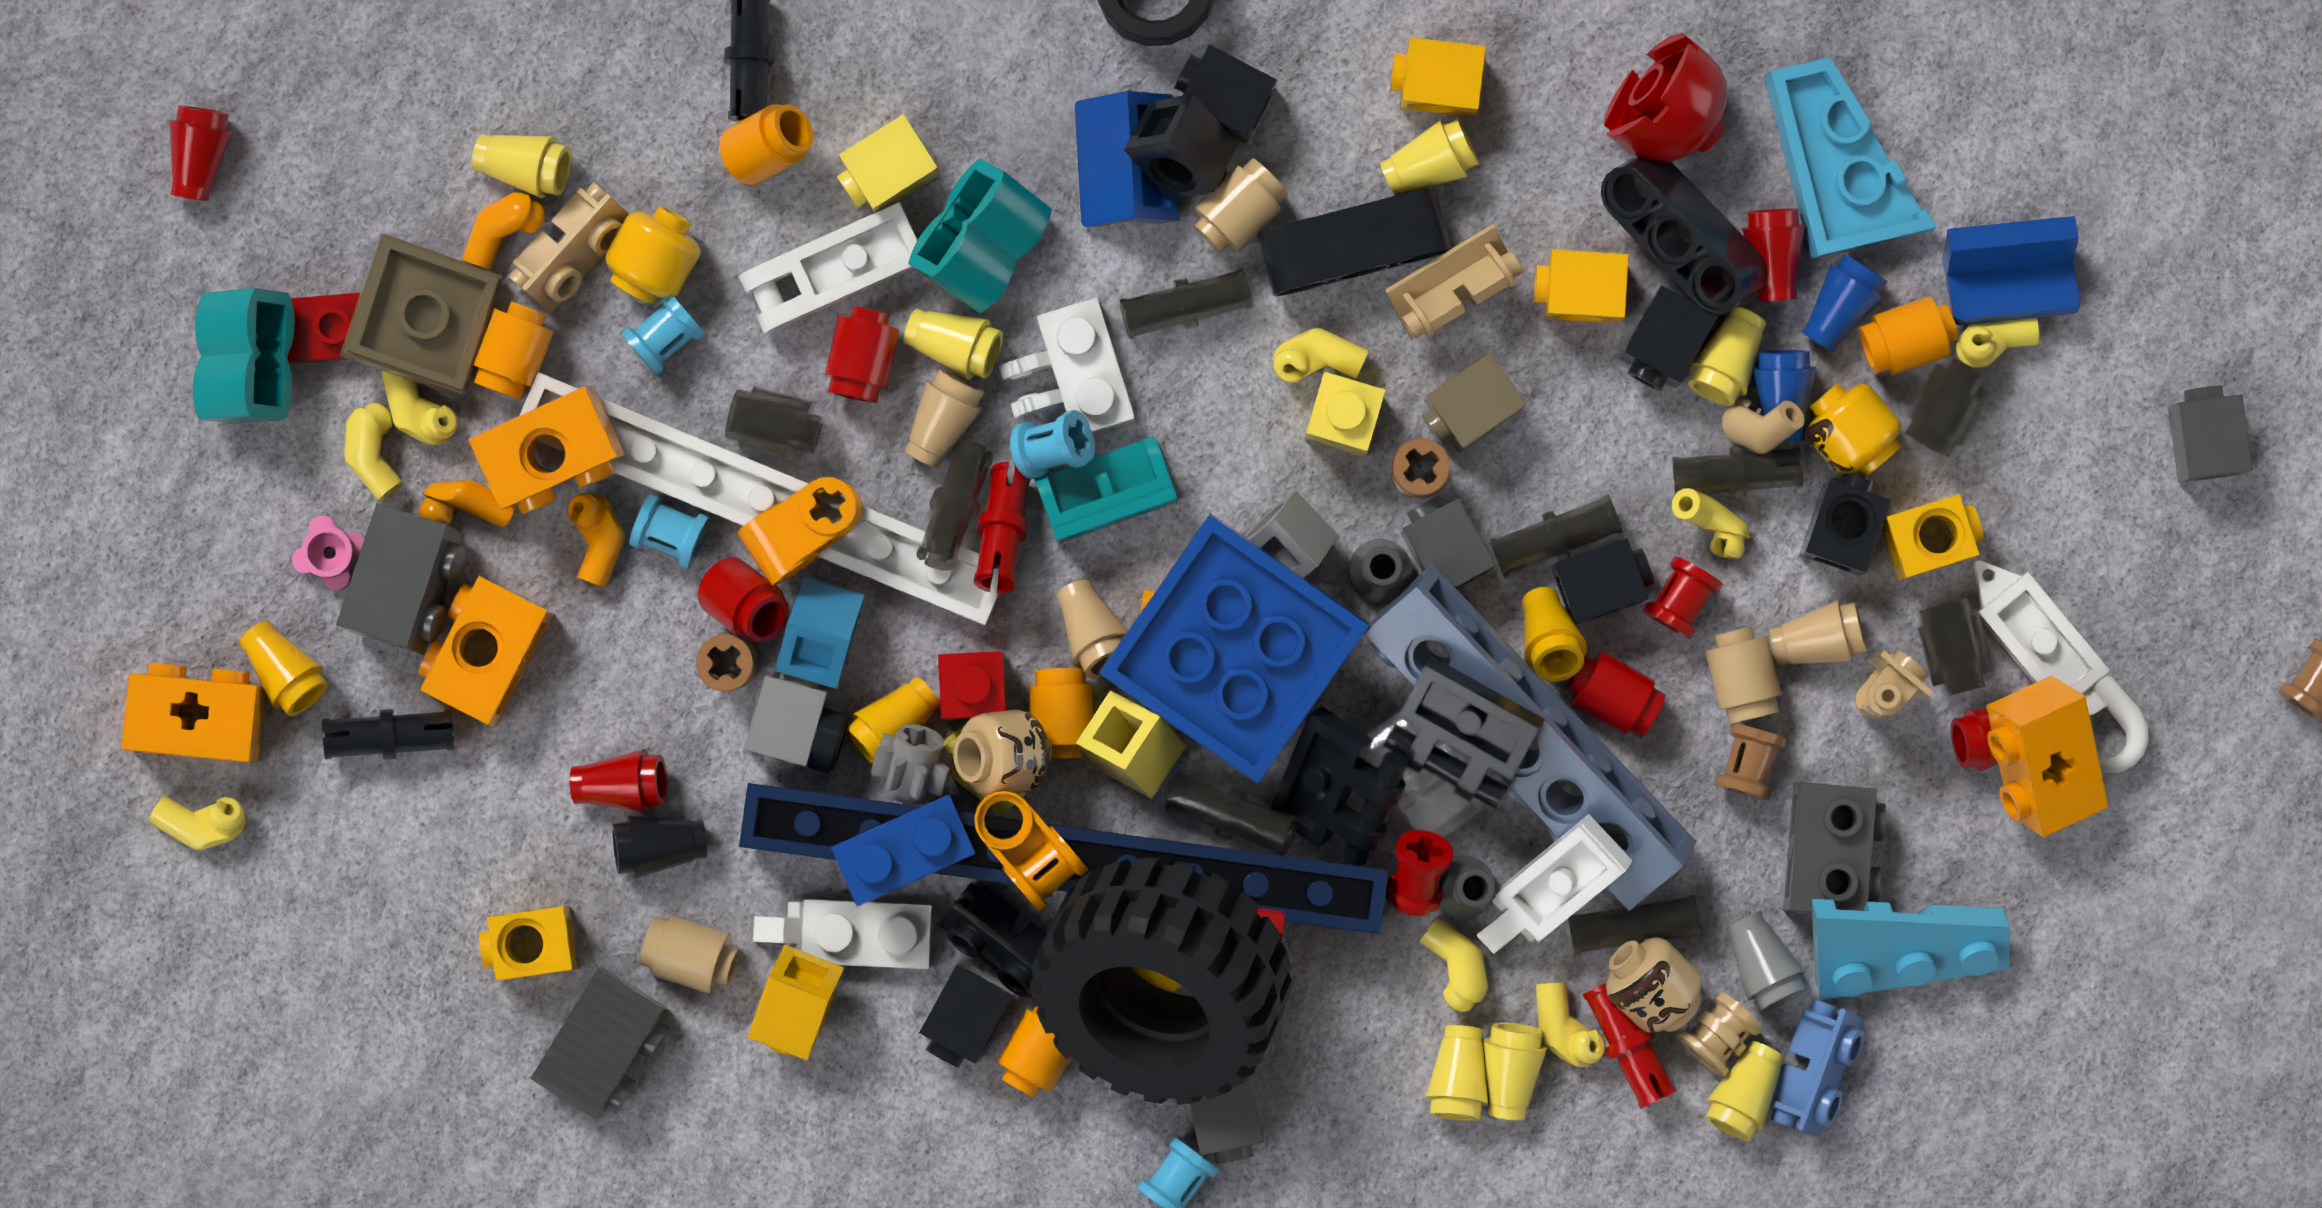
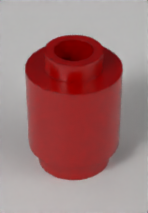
M853 306L850 317L837 316L825 376L830 377L828 393L869 403L878 402L880 389H887L900 331L897 328L888 326L890 314Z
M729 557L718 561L705 573L698 589L700 607L740 639L763 643L772 640L784 629L789 618V606L785 601L783 591L777 585L772 586L765 576L742 559Z
M1600 651L1593 660L1584 656L1582 668L1577 674L1569 678L1566 689L1574 693L1570 703L1571 707L1622 736L1630 732L1639 738L1645 735L1654 722L1666 696L1665 693L1654 688L1655 680L1604 651Z

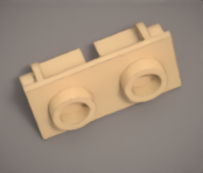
M594 182L586 191L580 187L576 194L551 220L566 235L557 244L542 230L520 256L512 262L516 268L508 277L551 314L561 302L568 300L576 293L585 275L607 253L629 213Z
M1491 224L1385 289V292L1408 336L1412 335L1416 339L1425 333L1430 338L1435 335L1434 331L1466 312L1463 303L1472 298L1478 305L1508 286L1511 288L1516 285L1514 278L1522 274L1523 269L1515 255L1511 251H1507L1496 226Z
M1883 650L1869 655L1865 659V662L1875 670L1858 689L1855 696V704L1858 711L1864 717L1880 719L1898 713L1910 699L1914 702L1929 698L1934 692L1923 683L1928 673L1917 662L1900 650L1895 655L1892 653L1888 654Z

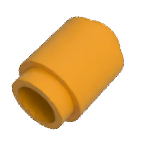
M789 104L769 105L730 126L723 132L720 139V153L723 165L739 182L746 185H757L802 161L807 150L812 146L813 129L809 119L799 108Z
M1931 296L1872 315L1871 323L1858 327L1860 342L1866 360L1874 375L1888 371L1893 376L1951 355L1950 342L1958 340L1957 328L1947 304L1936 306Z
M512 301L507 313L494 309L473 364L479 367L474 383L522 401L526 387H532L535 377L540 371L554 334L553 330L543 327L547 315Z
M1083 668L1035 670V685L1029 686V710L1042 724L1050 739L1052 746L1051 759H1081L1082 750L1076 742L1094 716L1093 684H1086V675Z
M1035 1007L1033 1011L1026 1009L996 1061L1007 1068L1001 1079L1035 1098L1040 1088L1052 1093L1072 1059V1056L1066 1059L1057 1050L1053 1042L1055 1037L1053 1033H1045L1036 1013L1038 1007Z

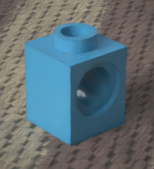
M803 577L786 626L775 671L837 689L852 644L865 594Z

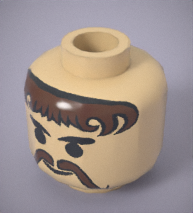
M1021 710L990 712L974 716L965 724L960 736L956 739L953 758L959 776L977 794L987 796L995 791L1003 790L1019 794L1036 789L1044 780L1052 757V746L1042 724L1031 713Z
M1661 937L1646 938L1639 943L1632 940L1623 944L1611 957L1608 966L1611 972L1606 983L1607 996L1640 1029L1647 1033L1663 1030L1672 1032L1684 1026L1696 1014L1702 1000L1700 994L1702 986L1700 972L1670 942Z

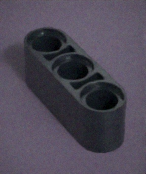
M1636 156L1606 174L1602 181L1600 194L1603 205L1609 214L1702 309L1715 314L1726 313L1762 290L1766 283L1768 271L1765 260L1759 251L1672 162L1661 163ZM1634 176L1644 184L1647 193L1646 198L1636 190L1633 181ZM1678 221L1689 231L1691 237L1690 244L1679 234ZM1722 267L1733 276L1735 289H1732L1724 281L1721 273Z
M1436 188L1407 192L1284 224L1257 234L1272 293L1275 297L1298 293L1444 254L1452 249Z

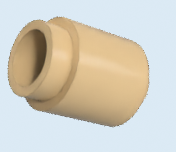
M1252 158L1243 168L1236 165L1215 191L1208 193L1194 207L1197 214L1201 217L1194 227L1220 253L1228 245L1239 253L1282 210L1279 203L1288 195V192L1262 164Z
M1752 626L1715 635L1717 648L1707 650L1705 654L1719 710L1726 709L1729 724L1779 712L1776 696L1782 695L1768 637L1764 636L1755 639Z
M672 915L669 920L655 916L647 930L639 963L641 966L651 968L652 974L655 977L713 994L718 983L726 986L729 985L738 962L739 949L730 947L732 935L729 932Z

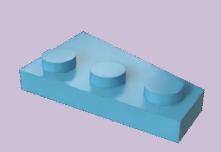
M1830 57L1773 70L1764 75L1802 224H1805L1804 233L1811 260L1930 232L1937 228L1926 208L1921 210L1905 185L1904 180L1907 178L1895 159L1890 161L1869 127L1871 121Z
M1812 899L1815 982L1820 1001L1839 997H1856L1868 992L1904 986H1921L1928 982L1970 975L1981 976L1994 971L2010 969L2009 925L2004 908L1930 905L1917 914L1892 912L1891 905L1887 902L1867 901L1864 911L1838 910L1835 907L1834 900Z

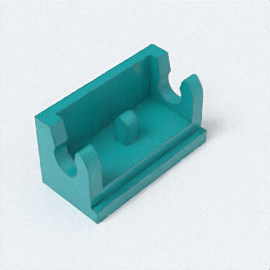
M1155 436L1093 457V460L1089 461L1085 466L1077 468L1068 466L1034 478L1057 545L1175 504L1178 499Z

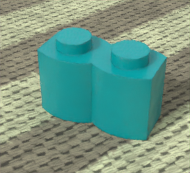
M980 158L957 181L948 197L944 211L923 231L912 250L908 264L957 301L981 314L1006 292L1016 266V261L1041 241L1050 219L1052 208L1006 172Z
M249 288L202 294L195 318L196 342L201 357L197 363L193 379V401L199 420L229 424L285 420L292 398V375L287 355L292 345L295 326L294 310L289 293Z

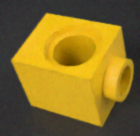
M1410 37L1406 54L1394 53L1390 91L1402 92L1400 109L1475 118L1479 109L1486 46Z
M1552 249L1548 255L1547 265H1536L1533 300L1534 303L1545 304L1544 319L1620 324L1625 318L1629 254Z
M1960 494L1887 516L1881 528L1898 581L1980 555L1976 543L1984 541L1982 525L1973 504L1964 506ZM1926 519H1938L1948 527L1951 541L1945 552L1933 553L1922 545L1919 531Z
M570 906L487 917L489 930L479 932V947L483 968H494L496 981L579 969ZM524 925L535 928L543 939V949L540 956L530 963L518 960L513 955L510 946L512 935L518 928Z
M784 945L766 982L747 1038L763 1043L777 1053L793 1055L807 1061L823 1029L844 967Z

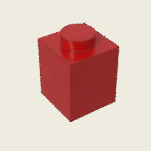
M1002 651L938 654L941 719L943 721L970 720V718L983 713L1007 711L1005 658Z

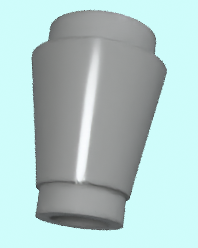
M1761 912L1746 916L1726 928L1731 938L1732 948L1747 1000H1755L1760 1012L1782 1005L1807 990L1801 979L1805 971L1768 922H1765Z

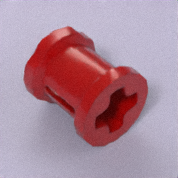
M1674 556L1669 564L1673 569L1671 575L1655 602H1647L1642 611L1664 627L1691 640L1695 633V629L1692 626L1710 594L1719 593L1724 584L1700 567L1681 557Z
M1427 830L1408 831L1401 835L1397 841L1395 855L1399 864L1396 874L1388 879L1385 897L1401 913L1410 916H1425L1439 909L1443 898V892L1439 885L1442 873L1449 869L1454 854L1452 846L1439 834Z

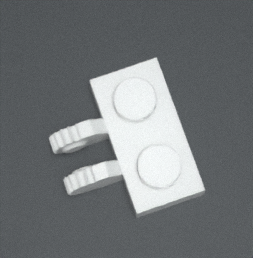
M1097 297L1036 316L1047 351L1034 353L999 366L1003 380L1022 379L1030 376L1033 372L1052 367L1059 389L1025 395L1012 403L1011 408L1015 418L1064 405L1066 412L1071 410L1081 412L1087 418L1092 433L1135 421Z

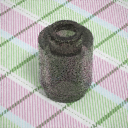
M1953 358L1948 368L1936 363L1906 416L1911 422L1904 434L1927 448L1949 458L1956 445L1963 447L1992 395L1991 392L1982 387L1987 376Z
M754 387L751 392L737 389L727 418L725 438L739 441V448L799 463L804 451L815 453L822 431L823 416L813 414L814 401L759 387Z
M1969 598L1919 611L1923 626L1917 628L1932 686L1936 687L1945 684L1948 696L1985 687L1983 674L1993 672L1995 668L1980 613L1972 612Z

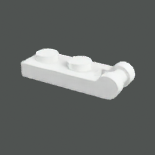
M898 202L740 274L738 278L745 293H753L761 311V314L756 318L763 334L767 335L914 269L908 262L917 239L901 203ZM793 274L802 295L784 302L776 282Z

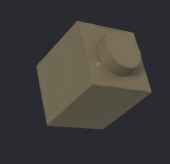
M1489 352L1428 394L1424 402L1430 411L1424 414L1422 418L1442 447L1453 442L1461 453L1522 411L1526 403Z

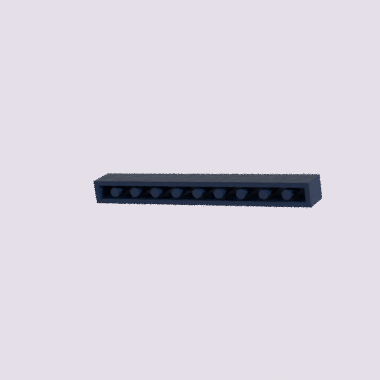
M748 783L739 847L836 860L830 847L922 806ZM958 812L976 854L934 874L1015 885L1002 869L1004 865L978 835L975 828V814ZM988 815L984 817L987 830L998 838H1010L1015 835L1023 820ZM1046 824L1048 827L1052 826L1086 865L1089 869L1086 874L1097 869L1103 870L1107 864L1129 859L1131 865H1136L1137 860L1144 857L1161 858L1162 864L1174 866L1177 861L1196 865L1195 872L1208 877L1215 873L1228 880L1229 889L1238 895L1245 892L1257 903L1258 908L1282 911V913H1285V922L1380 934L1388 870ZM1053 859L1034 875L1033 879H1039L1058 862V859ZM1074 874L1057 890L1068 892L1069 889L1076 887L1078 880L1083 876Z

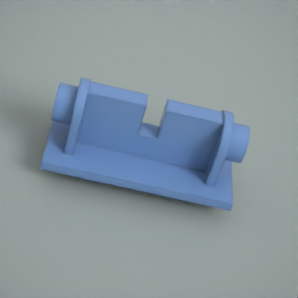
M1814 999L1810 1011L1803 1009L1789 1049L1792 1053L1810 1059L1807 1070L1804 1071L1784 1063L1771 1102L1774 1110L1770 1120L1795 1128L1798 1117H1801L1797 1130L1820 1138L1824 1126H1831L1838 1115L1842 1102V1092L1838 1090L1846 1065L1852 1066L1861 1052L1864 1031L1860 1029L1863 1017L1840 1008L1838 1017L1834 1020L1838 1008Z

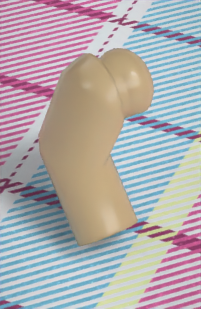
M1739 399L1735 401L1733 406L1726 409L1722 415V428L1726 437L1731 442L1758 454L1770 452L1798 431L1805 421L1801 409L1791 401L1781 402L1763 416L1760 407L1754 411L1749 409L1752 400Z

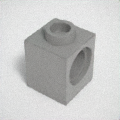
M1296 490L1254 524L1245 535L1247 539L1303 578L1319 566L1339 537Z
M781 673L780 679L765 675L744 750L808 767L818 724L824 708H827L830 694L817 690L818 683L783 673Z

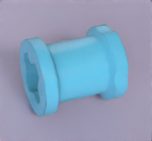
M672 295L662 298L663 305L635 329L626 327L620 332L657 376L665 370L663 363L691 339L699 340L705 335L703 330Z
M1071 410L1064 412L1054 422L1037 425L1031 421L1017 424L1011 433L1010 450L1018 471L1024 477L1034 479L1044 476L1049 468L1064 464L1074 468L1085 466L1089 461L1093 460L1095 439L1087 418L1081 412Z
M649 494L634 523L629 544L638 549L645 545L679 559V566L689 570L697 558L706 537L710 517L699 514L694 518L661 504L658 496Z
M1174 1137L1169 1144L1171 1148L1170 1153L1149 1181L1141 1180L1136 1186L1139 1191L1161 1208H1185L1206 1178H1214L1219 1171L1212 1163L1180 1139Z

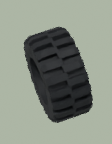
M1150 857L1138 859L1136 865H1131L1129 859L1107 864L1103 870L1097 869L1089 872L1078 880L1075 888L1069 889L1035 957L1031 969L1033 973V978L1030 982L1031 996L1035 1007H1038L1036 1013L1045 1033H1053L1055 1035L1053 1042L1057 1050L1066 1059L1072 1056L1080 1063L1079 1071L1092 1080H1095L1098 1076L1112 1084L1111 1090L1125 1096L1130 1091L1144 1095V1101L1162 1104L1167 1098L1176 1099L1178 1105L1194 1104L1201 1101L1203 1095L1210 1100L1231 1092L1232 1088L1244 1084L1254 1074L1257 1065L1261 1063L1290 995L1292 979L1288 971L1291 965L1284 944L1277 943L1280 935L1268 916L1260 917L1257 913L1259 909L1257 903L1245 892L1238 895L1228 888V880L1215 873L1208 877L1195 872L1196 865L1177 861L1174 866L1162 864L1161 858ZM1130 967L1148 969L1167 976L1183 986L1193 996L1175 994L1160 989L1141 978Z

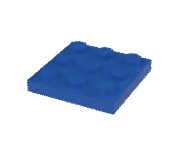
M1210 513L1100 669L1099 674L1258 784L1365 633L1369 623Z

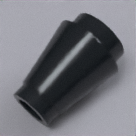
M628 815L627 822L612 824L613 849L618 874L633 873L634 879L692 862L695 859L707 858V842L703 820L690 821L687 819Z

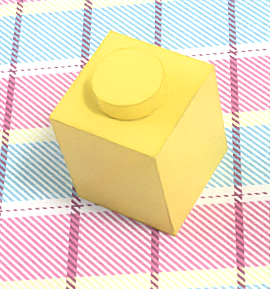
M903 114L839 154L846 170L836 177L856 208L868 203L872 211L876 213L898 203L939 177L940 173L933 159Z
M1324 372L1304 439L1365 457L1386 390Z
M1111 690L1076 742L1078 747L1102 773L1150 799L1153 798L1186 747L1160 716Z

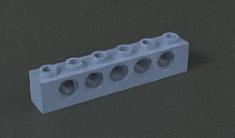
M1433 564L1378 612L1364 634L1371 640L1372 648L1380 660L1392 668H1397L1413 685L1416 684L1426 663L1433 656L1545 719L1534 739L1539 749L1528 750L1512 780L1501 774L1499 775L1503 778L1504 785L1508 786L1507 791L1511 797L1519 804L1529 806L1546 823L1549 834L1554 841L1558 840L1588 814L1601 827H1615L1626 836L1627 841L1615 842L1633 862L1620 877L1602 890L1604 894L1614 899L1617 898L1630 911L1684 867L1697 841L1563 700L1535 674V671ZM1426 640H1435L1443 644L1447 648L1450 657L1446 658L1435 655L1428 648ZM1558 780L1574 782L1579 786L1583 795L1575 796L1567 793L1562 789Z

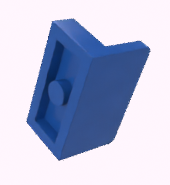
M1124 91L1079 100L1075 103L1081 223L1084 227H1099L1121 222L1163 224L1180 221L1179 198L1169 200L1124 151L1148 103L1173 98V94Z
M2075 216L1947 229L1942 261L1951 314L1955 324L1968 325L2077 313L2081 301L2074 268V258L2079 240Z

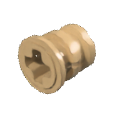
M1722 991L1714 999L1716 1006L1711 1012L1703 1010L1695 1019V1022L1698 1024L1696 1029L1692 1033L1681 1030L1677 1034V1038L1704 1066L1725 1078L1729 1074L1726 1066L1728 1059L1732 1055L1739 1058L1747 1049L1743 1042L1750 1035H1758L1763 1026L1740 1003Z

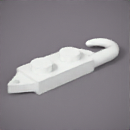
M1980 560L1975 561L1973 565L1981 607L1976 613L1979 619L2033 684L2053 676L2086 696L2089 715L2095 714L2105 707L2119 723L2126 734V745L2122 752L2116 756L2108 758L2098 756L2101 772L2105 774L2121 773L2134 767L2144 756L2149 742L2148 724L2141 710L2109 673L2108 667L2029 572L2021 576ZM1984 570L1991 571L1993 576L1991 581L1983 579L1982 573Z

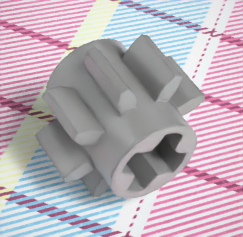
M915 724L904 725L897 730L896 737L887 733L883 734L880 747H877L871 775L884 777L882 789L891 799L903 804L918 805L925 803L929 799L930 792L938 796L943 795L946 782L949 781L954 758L952 753L942 752L944 740L933 729Z

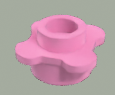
M318 516L310 522V533L305 537L302 547L294 551L292 563L299 573L306 574L311 572L324 579L325 585L329 589L342 590L351 581L349 572L359 557L365 537L358 532L348 534L337 528L334 520L329 516ZM327 547L335 549L336 554L334 558L327 559L324 556V551Z

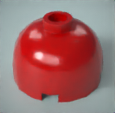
M1685 34L1671 35L1655 45L1646 54L1655 63L1648 68L1640 79L1638 74L1631 70L1613 96L1604 117V126L1610 130L1606 134L1639 158L1661 163L1684 159L1696 150L1701 153L1709 150L1724 131L1725 123L1721 119L1727 105V82L1720 66L1706 51Z

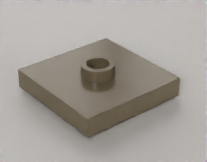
M382 233L378 236L339 356L442 392L462 397L469 382L502 275Z

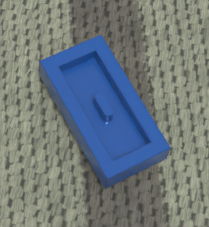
M950 795L830 847L857 907L976 854Z

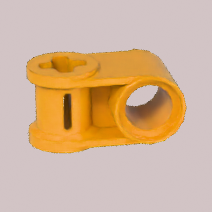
M821 477L810 482L785 501H781L757 515L741 527L736 534L771 585H778L809 565L822 551L850 533L858 525L862 516V501L858 492L850 484L834 477ZM824 492L834 497L842 495L845 497L846 501L839 506V511L843 517L838 522H834L827 517L820 518L819 520L816 513L823 507L819 497Z
M1007 790L995 791L985 796L978 804L974 816L978 835L1004 865L1002 869L1039 912L1047 907L1046 898L1074 874L1083 876L1089 871L1052 826L1048 827L1019 794ZM996 802H1012L1019 807L1022 813L1023 822L1021 828L1010 838L995 837L985 826L984 817L986 811ZM1055 858L1058 859V862L1039 879H1033L1034 875Z

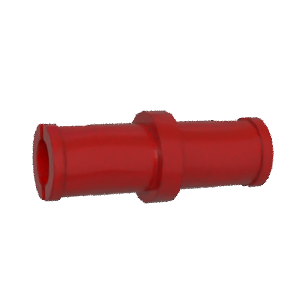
M1000 462L992 466L986 511L980 514L977 523V533L982 539L977 571L973 581L979 589L990 592L993 570L999 569L996 592L998 594L1008 593L1015 587V571L1019 545L1026 540L1029 529L1028 521L1024 518L1031 479L1024 477L1015 465L1012 486H1007L1009 462Z
M1606 983L1582 994L1609 1043V1046L1605 1047V1052L1610 1060L1616 1057L1638 1101L1639 1108L1642 1109L1676 1092L1675 1086L1672 1085L1650 1042L1651 1039L1655 1038L1653 1032L1647 1033L1640 1029L1609 1000Z

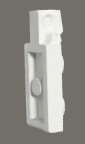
M1588 814L1501 886L1492 899V902L1499 910L1486 921L1487 925L1476 936L1493 954L1520 932L1530 942L1534 939L1540 942L1620 877L1633 860Z
M804 899V902H788L787 917L754 916L753 942L786 943L790 947L836 965L930 969L933 905L868 902L857 907L854 901Z

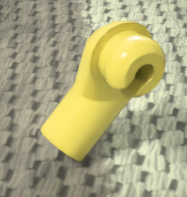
M2037 318L1970 324L1956 343L1957 355L1966 366L1971 368L1988 367L2008 348L2038 345Z
M1312 328L1284 341L1276 349L1273 357V368L1277 377L1288 383H1296L1325 366L1356 379L1369 350L1322 328Z
M381 371L394 426L399 431L426 445L446 443L456 432L458 426L454 411L445 405L441 407L420 397L416 382Z
M369 403L364 408H356L346 421L344 458L349 467L377 501L380 502L398 489L403 481L380 454L382 436L392 427L391 414L385 406L379 403Z
M1687 488L1676 493L1672 500L1674 515L1679 519L1714 533L1710 543V550L1713 555L1738 560L1743 556L1745 540L1750 539V531L1744 520L1714 498L1696 490Z
M164 795L153 809L148 822L188 847L197 851H203L233 841L243 831L246 825V818L242 804L231 797L219 798L216 804L192 812Z
M1437 916L1419 942L1447 962L1449 983L1443 991L1444 1000L1447 1005L1455 1011L1467 1012L1475 1006V1003L1481 1002L1487 992L1488 983L1483 952L1475 943Z
M1567 982L1536 984L1538 1028L1543 1031L1541 1043L1568 1065L1583 1068L1597 1063L1605 1053L1606 1045L1604 1038L1596 1030L1588 1029L1569 1015Z

